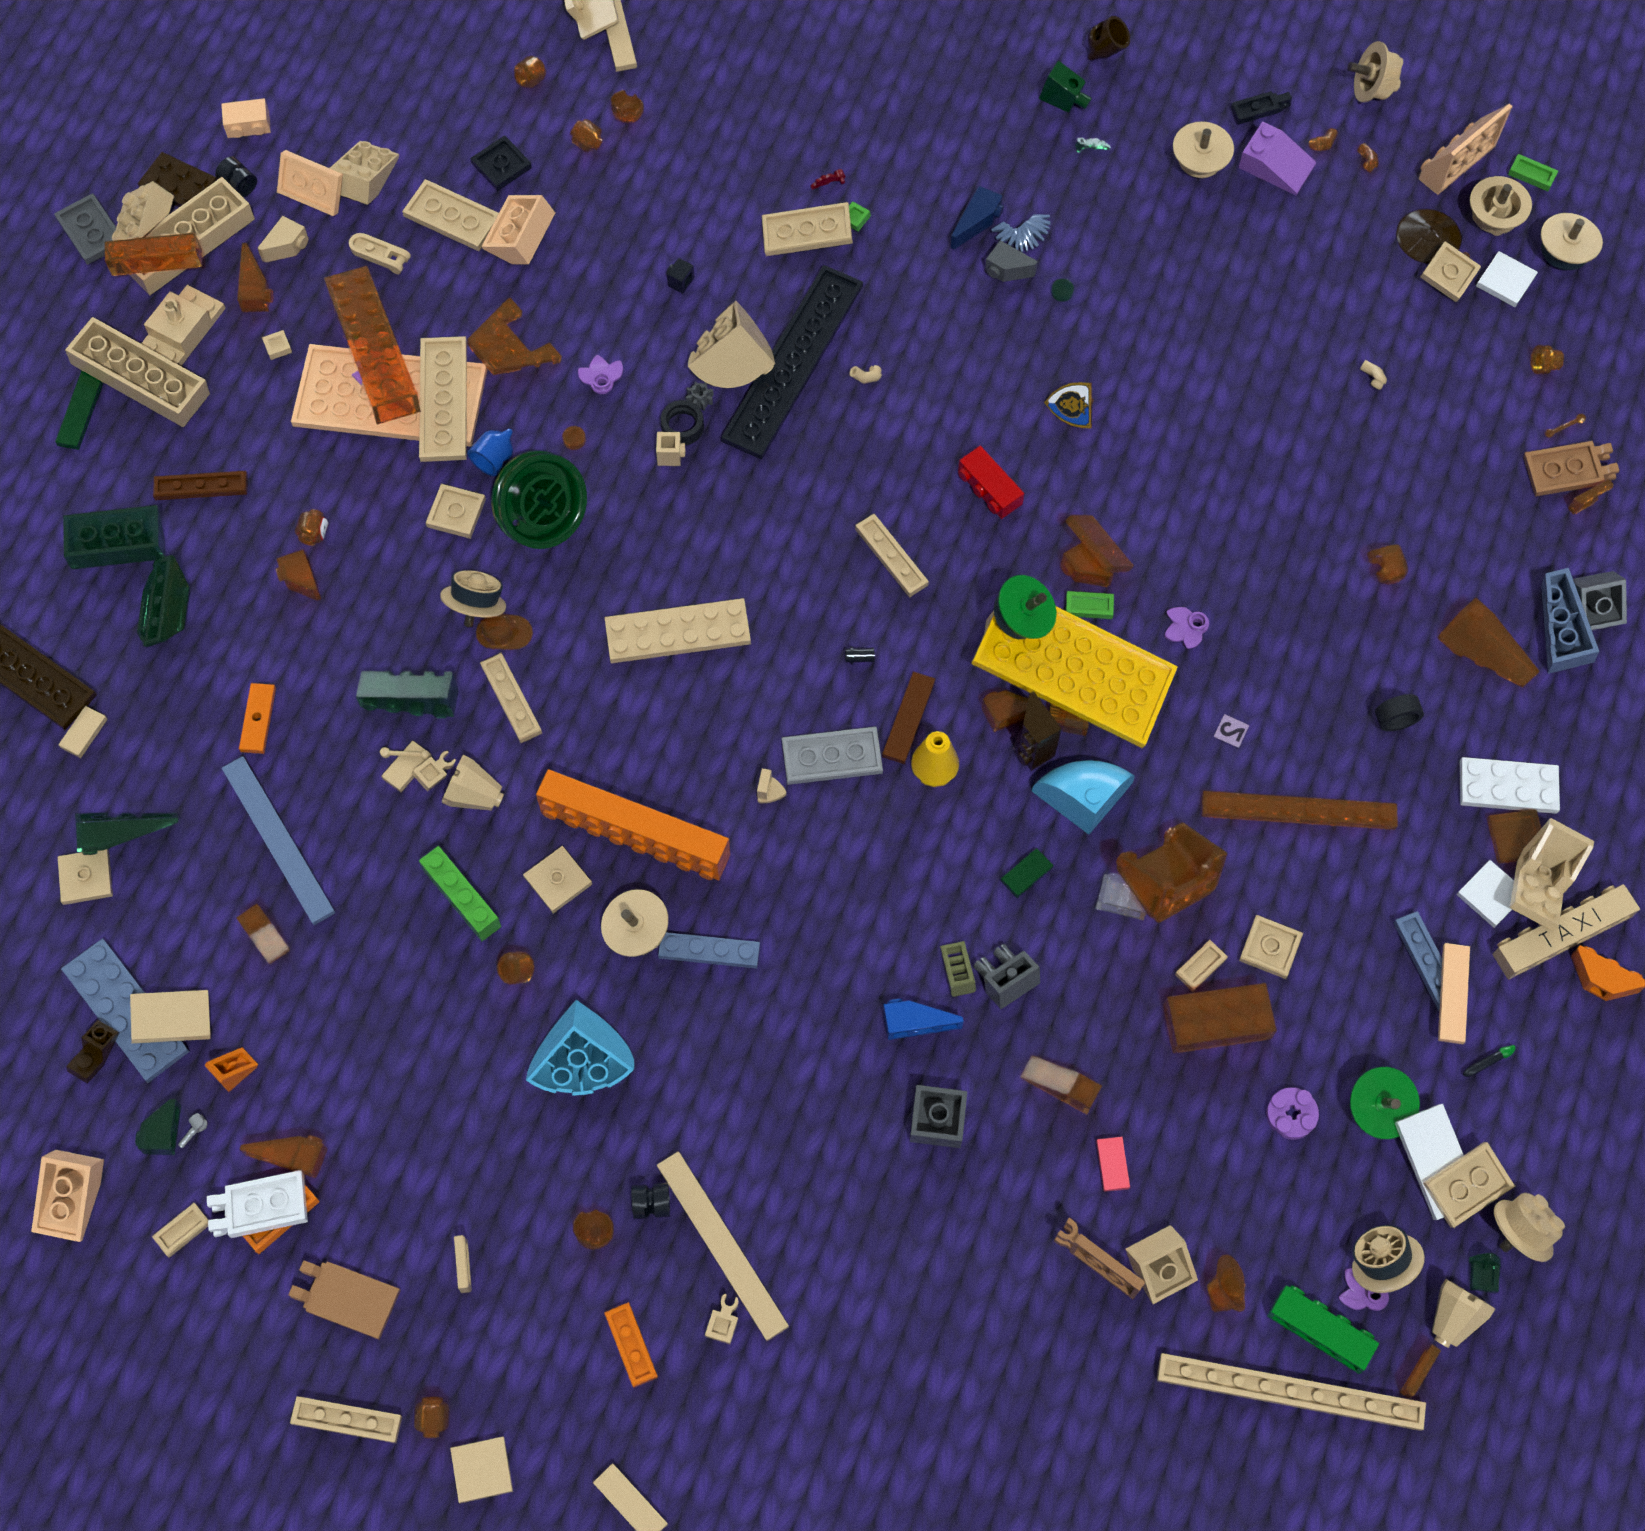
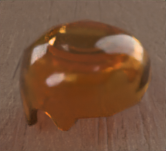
M625 90L614 93L611 97L612 114L617 120L624 123H633L643 115V101L636 94L629 96Z
M597 1209L588 1213L582 1211L573 1221V1233L578 1243L584 1248L596 1250L607 1246L614 1236V1224L609 1215L599 1212Z

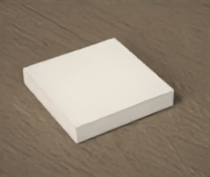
M1499 251L1478 281L1476 287L1516 307L1538 272Z
M1489 860L1457 893V896L1495 928L1512 910L1510 902L1514 880Z

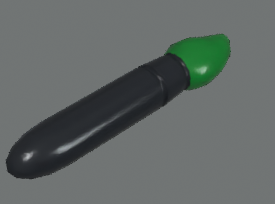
M1510 1045L1500 1048L1498 1051L1467 1067L1463 1071V1076H1473L1501 1059L1510 1057L1514 1053L1516 1046Z

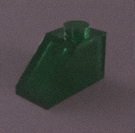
M176 1099L168 1100L141 1123L140 1131L136 1133L135 1144L143 1154L175 1155L182 1106Z

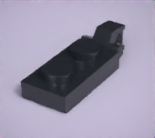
M1270 91L1231 103V110L1239 125L1283 111V109L1291 106L1292 97L1289 92L1277 95Z

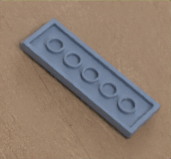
M103 938L61 968L98 1019L118 1031L117 1044L147 1083L190 1052L182 1041L132 1043L130 994L145 992Z

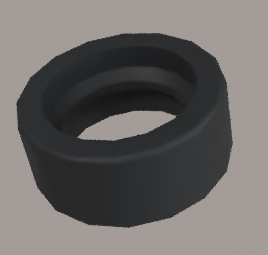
M686 400L674 401L668 404L662 411L660 418L662 432H677L669 427L670 419L678 414H687L695 418L696 424L693 429L687 432H680L681 443L690 445L696 442L702 436L704 430L703 413L700 408L693 402Z
M1405 694L1381 703L1376 708L1375 714L1381 730L1387 732L1402 730L1416 724L1423 718L1424 711L1418 696Z

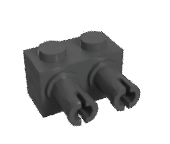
M1006 944L1001 945L1003 950L998 947L994 951V956L1003 964L997 969L991 965L986 957L981 958L983 963L978 960L974 964V969L985 980L986 994L1000 1009L1040 984V967L1025 951L1015 956Z

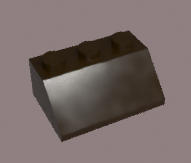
M1034 691L1029 694L1017 754L1020 762L1024 766L1027 765L1031 771L1055 757L1062 730Z

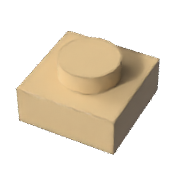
M284 330L262 337L271 360L292 353Z

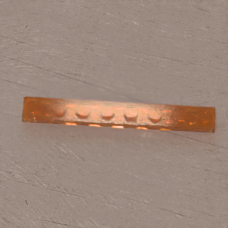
M1203 791L1202 817L1396 830L1398 827L1397 804L1213 791Z

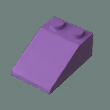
M1262 121L1242 153L1239 168L1289 193L1297 195L1315 167L1316 161L1282 130Z

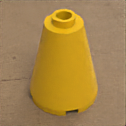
M939 731L932 732L919 745L912 756V772L923 784L932 787L944 786L957 775L959 758L949 737L945 733Z

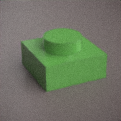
M852 201L849 205L851 228L859 231L871 217V213L866 208Z

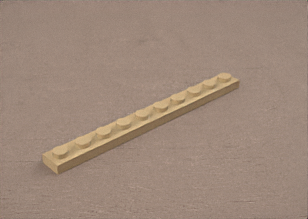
M1164 1353L1160 1354L1157 1381L1413 1430H1424L1425 1402Z

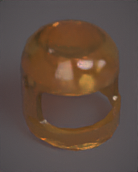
M1400 545L1382 547L1369 551L1366 554L1369 563H1377L1382 568L1375 574L1380 583L1386 585L1394 584L1407 576L1408 564Z

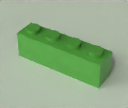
M439 846L419 860L426 875L481 942L501 928L496 914Z

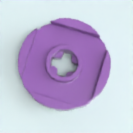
M1285 1088L1271 1098L1266 1109V1117L1269 1126L1281 1134L1282 1137L1297 1140L1306 1137L1316 1127L1319 1110L1315 1100L1308 1091L1299 1088ZM1290 1107L1299 1112L1296 1120H1292L1291 1116L1286 1115Z

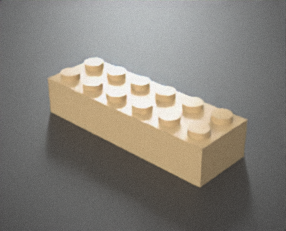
M221 177L161 220L141 239L126 245L116 254L123 269L151 295L255 218L250 204Z
M94 317L89 320L65 349L73 366L182 427L187 424L210 395L205 379Z

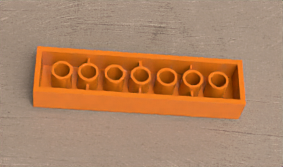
M547 770L536 793L540 811L545 817L552 820L556 818L563 820L566 825L572 828H584L589 834L596 837L602 835L609 838L616 845H628L637 853L645 854L646 852L654 855V858L660 862H672L681 870H693L698 872L704 879H716L719 881L729 860V838L552 770Z

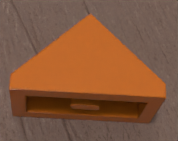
M241 1047L206 1062L204 1066L230 1092L257 1068L258 1063Z

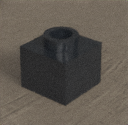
M678 258L667 269L668 286L683 294L695 278L694 265Z

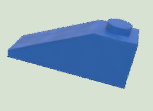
M893 999L888 1001V1004H884L883 1008L888 1040L962 1029L964 1021L962 1016L909 1000Z

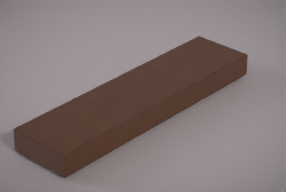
M246 471L154 476L153 497L155 500L247 495L248 474Z
M913 671L884 748L883 758L902 764L906 763L934 687L935 678Z

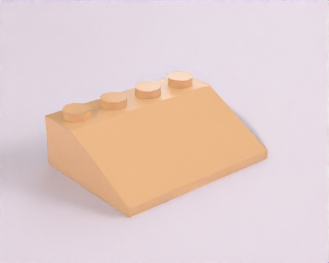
M1508 104L1480 118L1476 123H1470L1464 130V133L1461 135L1457 134L1446 148L1444 146L1441 147L1433 159H1427L1422 164L1419 180L1439 195L1496 146L1513 106Z

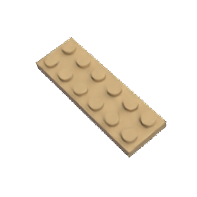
M466 336L421 338L420 462L467 460Z
M744 598L605 617L611 663L751 644Z

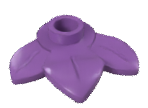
M599 355L593 358L589 368L578 369L580 380L590 385L592 390L598 394L610 392L613 388V383L619 380L623 374V365L620 360L609 365Z
M1176 607L1167 611V615L1173 623L1166 630L1165 638L1173 642L1183 641L1187 649L1198 646L1202 641V634L1209 627L1207 616L1202 612L1192 613L1185 607ZM1198 622L1201 626L1197 627L1193 623Z
M1352 1268L1345 1270V1280L1350 1289L1339 1296V1300L1345 1306L1354 1310H1361L1367 1307L1371 1310L1379 1311L1388 1305V1292L1378 1293L1381 1296L1378 1300L1372 1299L1371 1295L1376 1292H1371L1361 1287L1354 1278Z

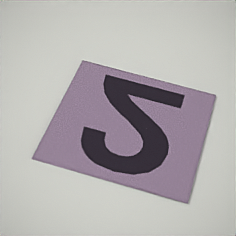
M1224 714L1214 737L1239 748L1249 725Z

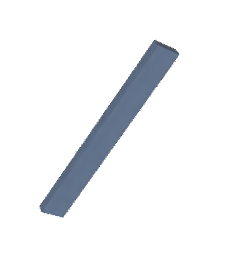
M242 756L222 767L226 777L312 924L316 925L335 914V911L244 757Z

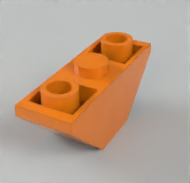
M1579 945L1571 955L1583 989L1605 1001L1637 994L1645 988V979H1643L1642 975L1635 971L1624 969L1615 960L1606 959L1598 955L1590 947Z

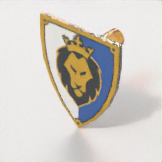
M1076 382L1064 385L1054 391L1044 402L1050 411L1061 421L1075 427L1092 428V383Z

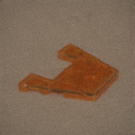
M511 297L468 338L467 345L493 375L521 370V367L534 365L535 367H540L541 363H560L562 356L551 343L534 351H529L508 327V323L522 317V310Z

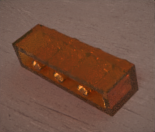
M196 233L106 241L105 262L112 276L202 267V248Z

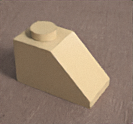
M282 216L258 247L262 261L270 262L296 256L301 249L306 247L309 240L305 227Z

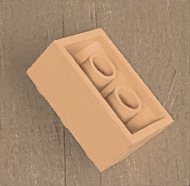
M508 195L481 247L511 264H529L555 212L542 195Z

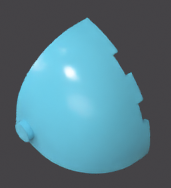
M1093 760L1076 761L1048 772L1033 786L1032 792L1087 834H1090L1131 786L1135 776L1111 763Z
M576 1000L558 1020L540 1045L529 1066L526 1081L552 1093L559 1091L572 1093V1095L592 1094L595 1090L607 1086L608 1088L612 1087L627 1077L634 1070V1058L621 1036L605 1020Z

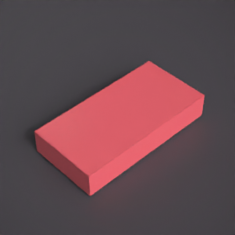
M1123 1138L1097 1139L1096 1144L1103 1191L1129 1189L1130 1183Z

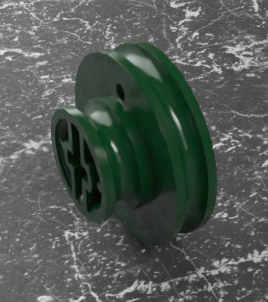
M541 450L522 453L509 461L496 478L491 497L493 516L498 527L507 537L524 546L535 549L557 546L566 541L582 522L587 506V490L584 479L576 466L561 456ZM514 520L518 521L516 526L512 524Z

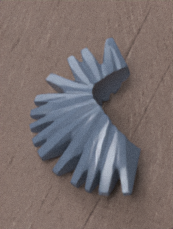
M1033 214L1029 220L1014 229L1003 221L992 228L991 231L1001 232L996 236V240L1001 239L1002 242L1009 240L1008 245L1012 246L1015 243V249L1018 250L1020 248V251L1023 252L1024 247L1026 252H1028V246L1031 250L1034 249L1033 245L1036 248L1039 246L1035 238L1044 241L1041 234H1048L1046 230L1050 229L1048 227L1050 221L1045 219L1050 218V215Z

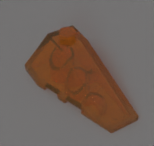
M1477 598L1462 609L1437 637L1454 654L1460 657L1465 656L1475 661V664L1480 667L1484 665L1496 671L1497 675L1521 687H1524L1540 672L1495 614Z

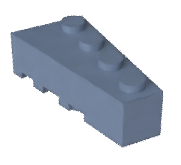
M1569 568L1546 573L1541 589L1548 674L1594 663L1599 654V649Z

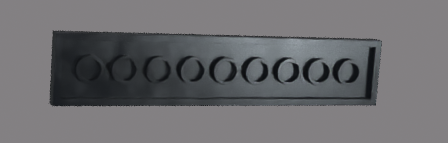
M823 265L772 351L775 361L774 367L769 373L762 374L755 379L723 433L721 442L756 458L763 459L863 288V281Z

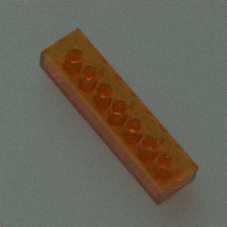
M364 266L325 277L324 280L331 304L376 424L421 412L416 390L368 267Z

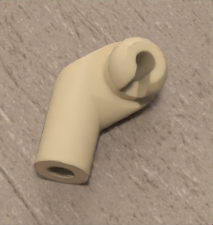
M877 365L871 366L869 372H864L857 366L852 367L850 370V376L862 384L878 381L882 376L881 368Z

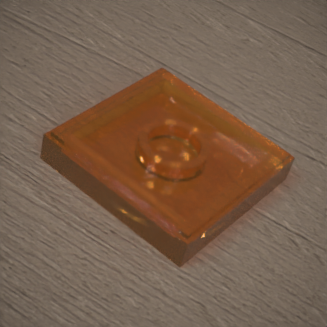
M1537 810L1489 815L1487 818L1498 863L1518 861L1523 849L1541 829Z

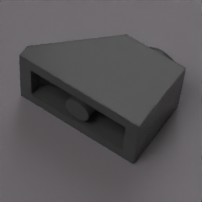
M1000 240L986 258L985 272L992 278H997L1002 282L1030 278L1036 274L1038 261Z

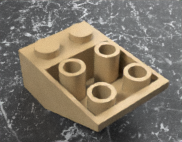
M359 141L330 167V169L343 174L340 195L367 205L379 195L399 158V154L387 148L371 145V143L366 141Z
M153 181L125 194L122 199L123 206L121 212L117 217L118 224L112 235L113 241L110 249L116 251L146 235L169 214L174 195Z

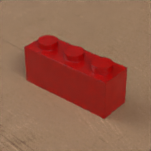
M981 445L959 460L958 474L960 478L972 486L977 497L984 499L993 514H997L1003 519L1023 504L1025 493Z

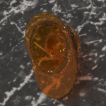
M504 613L496 617L482 619L476 630L479 643L490 649H521L531 641L533 635L532 626L528 620L521 616L506 615Z
M1227 1254L1222 1255L1218 1259L1217 1274L1207 1284L1211 1310L1214 1312L1230 1311L1233 1309L1243 1312L1245 1309L1244 1275L1238 1262Z

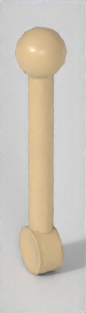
M386 747L380 750L383 758L394 755L421 757L425 760L430 756L427 750L422 752L390 751Z

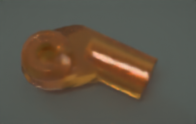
M1329 128L1325 136L1312 138L1309 141V147L1317 151L1329 150L1337 137V130Z
M1366 143L1361 144L1357 151L1367 159L1363 167L1368 172H1372L1379 165L1378 155Z

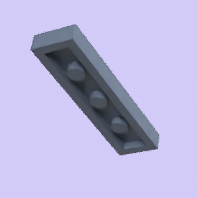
M1417 911L1396 919L1394 925L1438 1011H1440L1442 957Z
M666 932L660 943L658 957L659 959L757 969L760 942Z

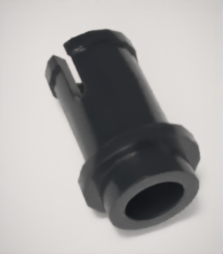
M850 646V648H846V663L850 662V665H853V662H874V647L853 648V646Z

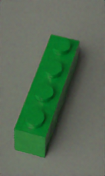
M1286 1285L1278 1295L1267 1317L1354 1372L1360 1374L1365 1371L1379 1345L1374 1340L1375 1337L1364 1329L1359 1331L1351 1326V1321L1344 1316L1333 1315L1327 1311L1328 1307L1317 1300H1309L1304 1296L1305 1293L1301 1289Z

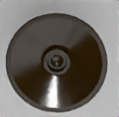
M1418 209L1406 214L1400 220L1396 230L1397 241L1403 252L1410 258L1426 264L1430 263L1445 241L1458 251L1462 242L1461 232L1456 222L1445 213L1433 209Z

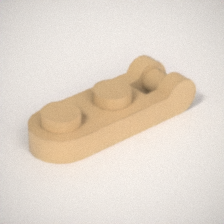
M357 233L349 240L350 250L355 256L388 268L395 274L402 272L404 262H408L411 257L408 251L367 234ZM395 256L397 258L396 260H392L391 257Z

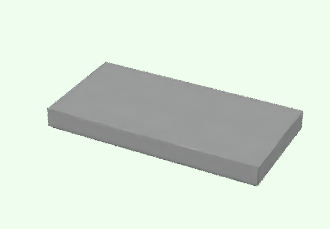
M877 727L782 737L787 785L883 774Z

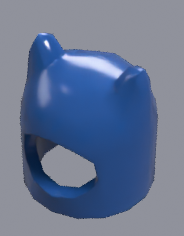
M507 429L503 432L490 430L483 433L467 452L471 462L487 475L496 476L502 468L503 461L510 459L513 455V446L510 439L513 433L512 429Z

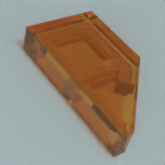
M1610 479L1575 497L1568 509L1572 514L1579 513L1598 501V496L1611 490L1614 484Z

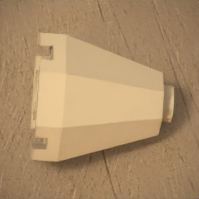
M463 755L441 803L450 807L490 811L493 806L499 807L504 796L500 792L502 786L473 759Z
M1445 1279L1440 1287L1432 1332L1436 1335L1434 1340L1447 1348L1451 1344L1457 1347L1491 1317L1495 1308Z

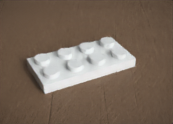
M1462 757L1460 760V805L1557 814L1560 810L1559 766Z

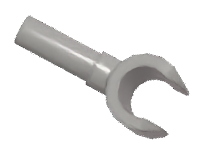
M196 1113L189 1119L192 1128L179 1142L178 1145L181 1148H184L196 1133L207 1128V1121L203 1115Z

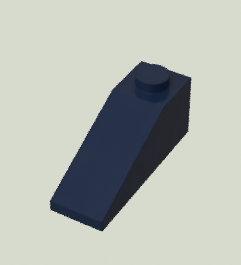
M981 186L977 188L951 236V249L955 250L990 227L996 217H1001L1004 210V205H1002L1003 195Z

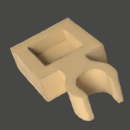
M444 751L437 761L432 757L428 758L412 771V775L427 792L446 778L445 769H450L454 766L455 759L450 763L445 762L443 759L448 755V751Z
M724 1294L721 1298V1312L712 1311L705 1337L730 1345L738 1322V1317L732 1316V1312L737 1309L739 1301L736 1297L735 1303L732 1306H727L725 1304L727 1294Z

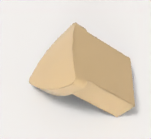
M762 769L757 789L758 803H771L786 796L784 787L772 777V770Z

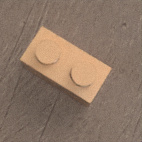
M265 98L222 103L223 126L228 138L271 133L269 110Z

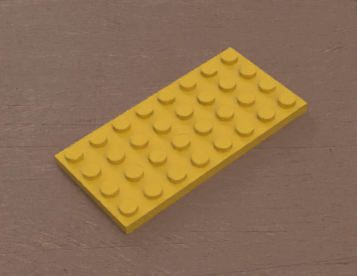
M1057 606V617L1053 629L1046 636L1039 639H1015L1010 637L999 627L993 614L972 660V665L1029 693L1034 691L1039 698L1136 746L1143 748L1146 745L1178 666Z

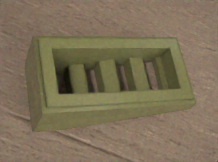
M965 942L940 946L952 997L974 993L976 991L975 979ZM962 952V955L948 958L950 954ZM964 962V964L950 966L951 964ZM966 972V974L953 976V974Z

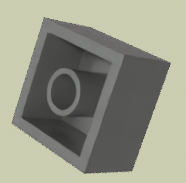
M916 1085L910 1142L961 1148L967 1091Z

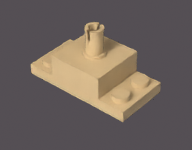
M186 285L179 296L169 292L145 322L144 326L148 335L141 344L182 366L226 309L225 305L189 285Z

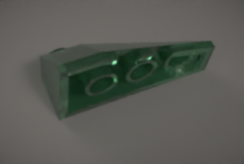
M108 812L75 813L77 852H82L83 855H95L98 851L106 850L178 823L177 813H144L141 817L124 812L116 815V817L109 816Z

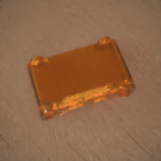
M1183 822L1175 827H1170L1165 832L1164 844L1158 849L1137 859V855L1133 851L1123 852L1116 861L1118 873L1148 916L1158 923L1211 894L1218 885L1227 857V852Z

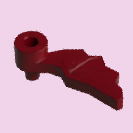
M838 169L834 174L822 175L812 183L811 188L813 190L820 186L828 185L833 181H840L841 184H844L846 176L842 169Z

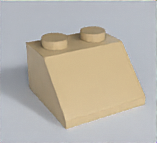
M1171 1225L1126 1248L1134 1273L1146 1282L1143 1285V1289L1152 1304L1198 1281L1186 1242Z

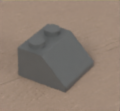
M1614 571L1573 579L1591 630L1627 623L1625 578Z

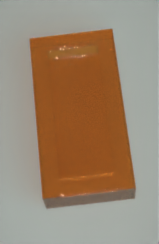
M1433 1344L1425 1348L1402 1387L1401 1394L1407 1398H1411L1416 1394L1441 1352L1439 1348Z

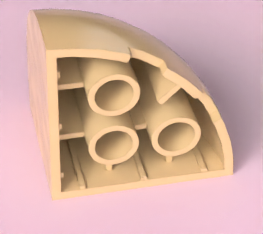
M737 301L715 319L716 323L710 333L708 330L703 333L697 342L699 347L696 353L694 351L691 352L688 360V367L698 378L710 385L722 388L746 385L760 375L769 373L775 364L773 352L767 340Z

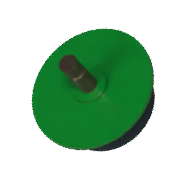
M1026 575L1011 577L1002 585L999 595L994 602L996 622L1003 632L1012 638L1039 639L1050 633L1055 625L1057 611L1054 599L1048 589L1033 577Z
M1391 1067L1373 1068L1361 1075L1353 1086L1350 1095L1352 1116L1357 1125L1372 1137L1379 1139L1399 1137L1394 1122L1419 1113L1420 1101L1418 1091L1412 1080L1400 1070Z

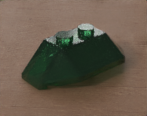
M172 555L154 561L152 566L154 569L149 574L142 592L137 634L145 647L162 643L184 630L189 585L176 558Z

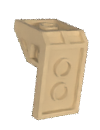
M1550 818L1526 845L1517 861L1510 908L1554 931L1560 922L1563 893L1576 880L1593 849L1594 841Z

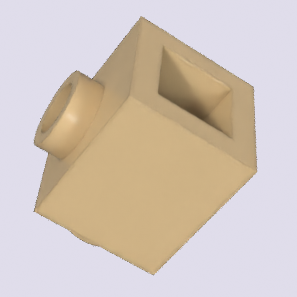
M657 432L656 454L658 466H681V457H685V443H681L680 432Z

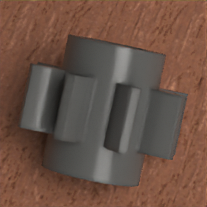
M695 382L692 388L687 387L688 396H686V401L693 402L703 411H705L708 404L713 405V389H708L706 382L704 384Z

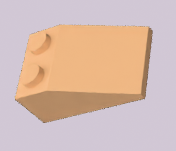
M54 1150L42 1156L31 1232L81 1242L101 1185L104 1159L60 1150Z

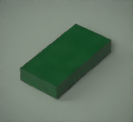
M1036 848L1001 878V882L1018 898L1053 868V864Z

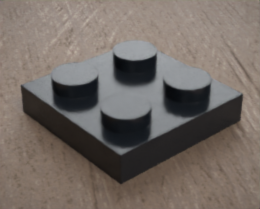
M505 135L470 158L473 166L497 191L532 168L531 162Z

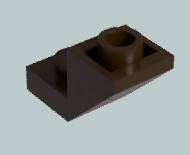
M97 1020L81 1037L83 1049L66 1066L67 1072L88 1084L105 1065L119 1035L118 1031Z

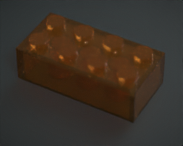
M1266 983L1167 997L1163 1005L1173 1053L1269 1040L1273 1038L1277 1031Z

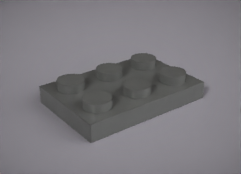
M93 193L54 213L57 221L87 265L113 251L110 248L113 241L112 235L116 227Z

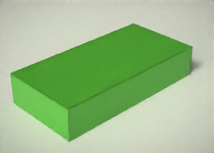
M1518 154L1508 175L1548 192L1558 170Z
M1067 591V612L1077 617L1113 618L1114 594Z

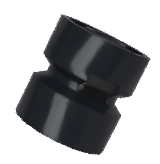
M235 157L225 158L216 168V178L220 179L223 177L243 198L251 194L257 185L256 176Z
M668 1183L653 1184L652 1188H648L646 1184L632 1185L633 1219H646L650 1214H653L656 1218L670 1217Z

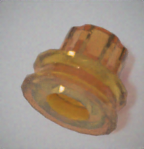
M1537 345L1532 351L1531 368L1535 374H1548L1551 370H1560L1563 366L1564 354L1560 350H1553L1550 345Z

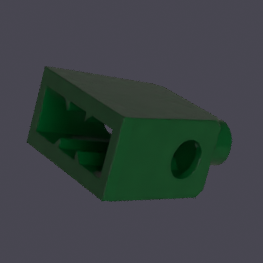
M1058 61L1048 75L1038 99L1065 112H1070L1074 104L1086 109L1092 98L1082 92L1086 83L1085 80Z

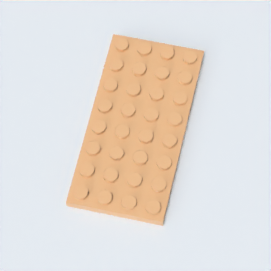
M309 344L291 419L292 426L419 441L420 356ZM467 362V446L469 447L473 443L488 370L487 364ZM370 363L378 364L381 367V373L413 405L412 410L409 412L405 411L375 379L362 387L352 377V374Z

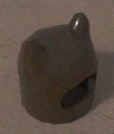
M1110 16L1090 30L1088 34L1090 49L1088 59L1093 61L1099 58H1108L1129 46L1130 33L1121 18Z

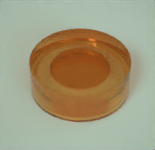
M571 426L563 432V443L567 448L577 450L584 446L586 437L582 428Z

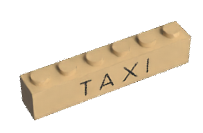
M1623 884L1617 888L1612 885L1601 892V896L1597 898L1590 896L1580 902L1581 906L1575 909L1573 906L1561 911L1559 926L1554 931L1539 924L1540 927L1534 930L1531 927L1524 929L1518 933L1519 937L1511 940L1509 937L1499 942L1497 950L1492 955L1507 979L1509 980L1632 918L1640 908Z

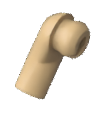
M1367 360L1364 361L1360 370L1374 377L1371 386L1379 390L1382 389L1384 383L1386 384L1387 382L1383 370Z

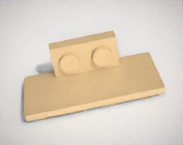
M564 0L566 10L577 21L580 36L583 40L619 22L614 0Z

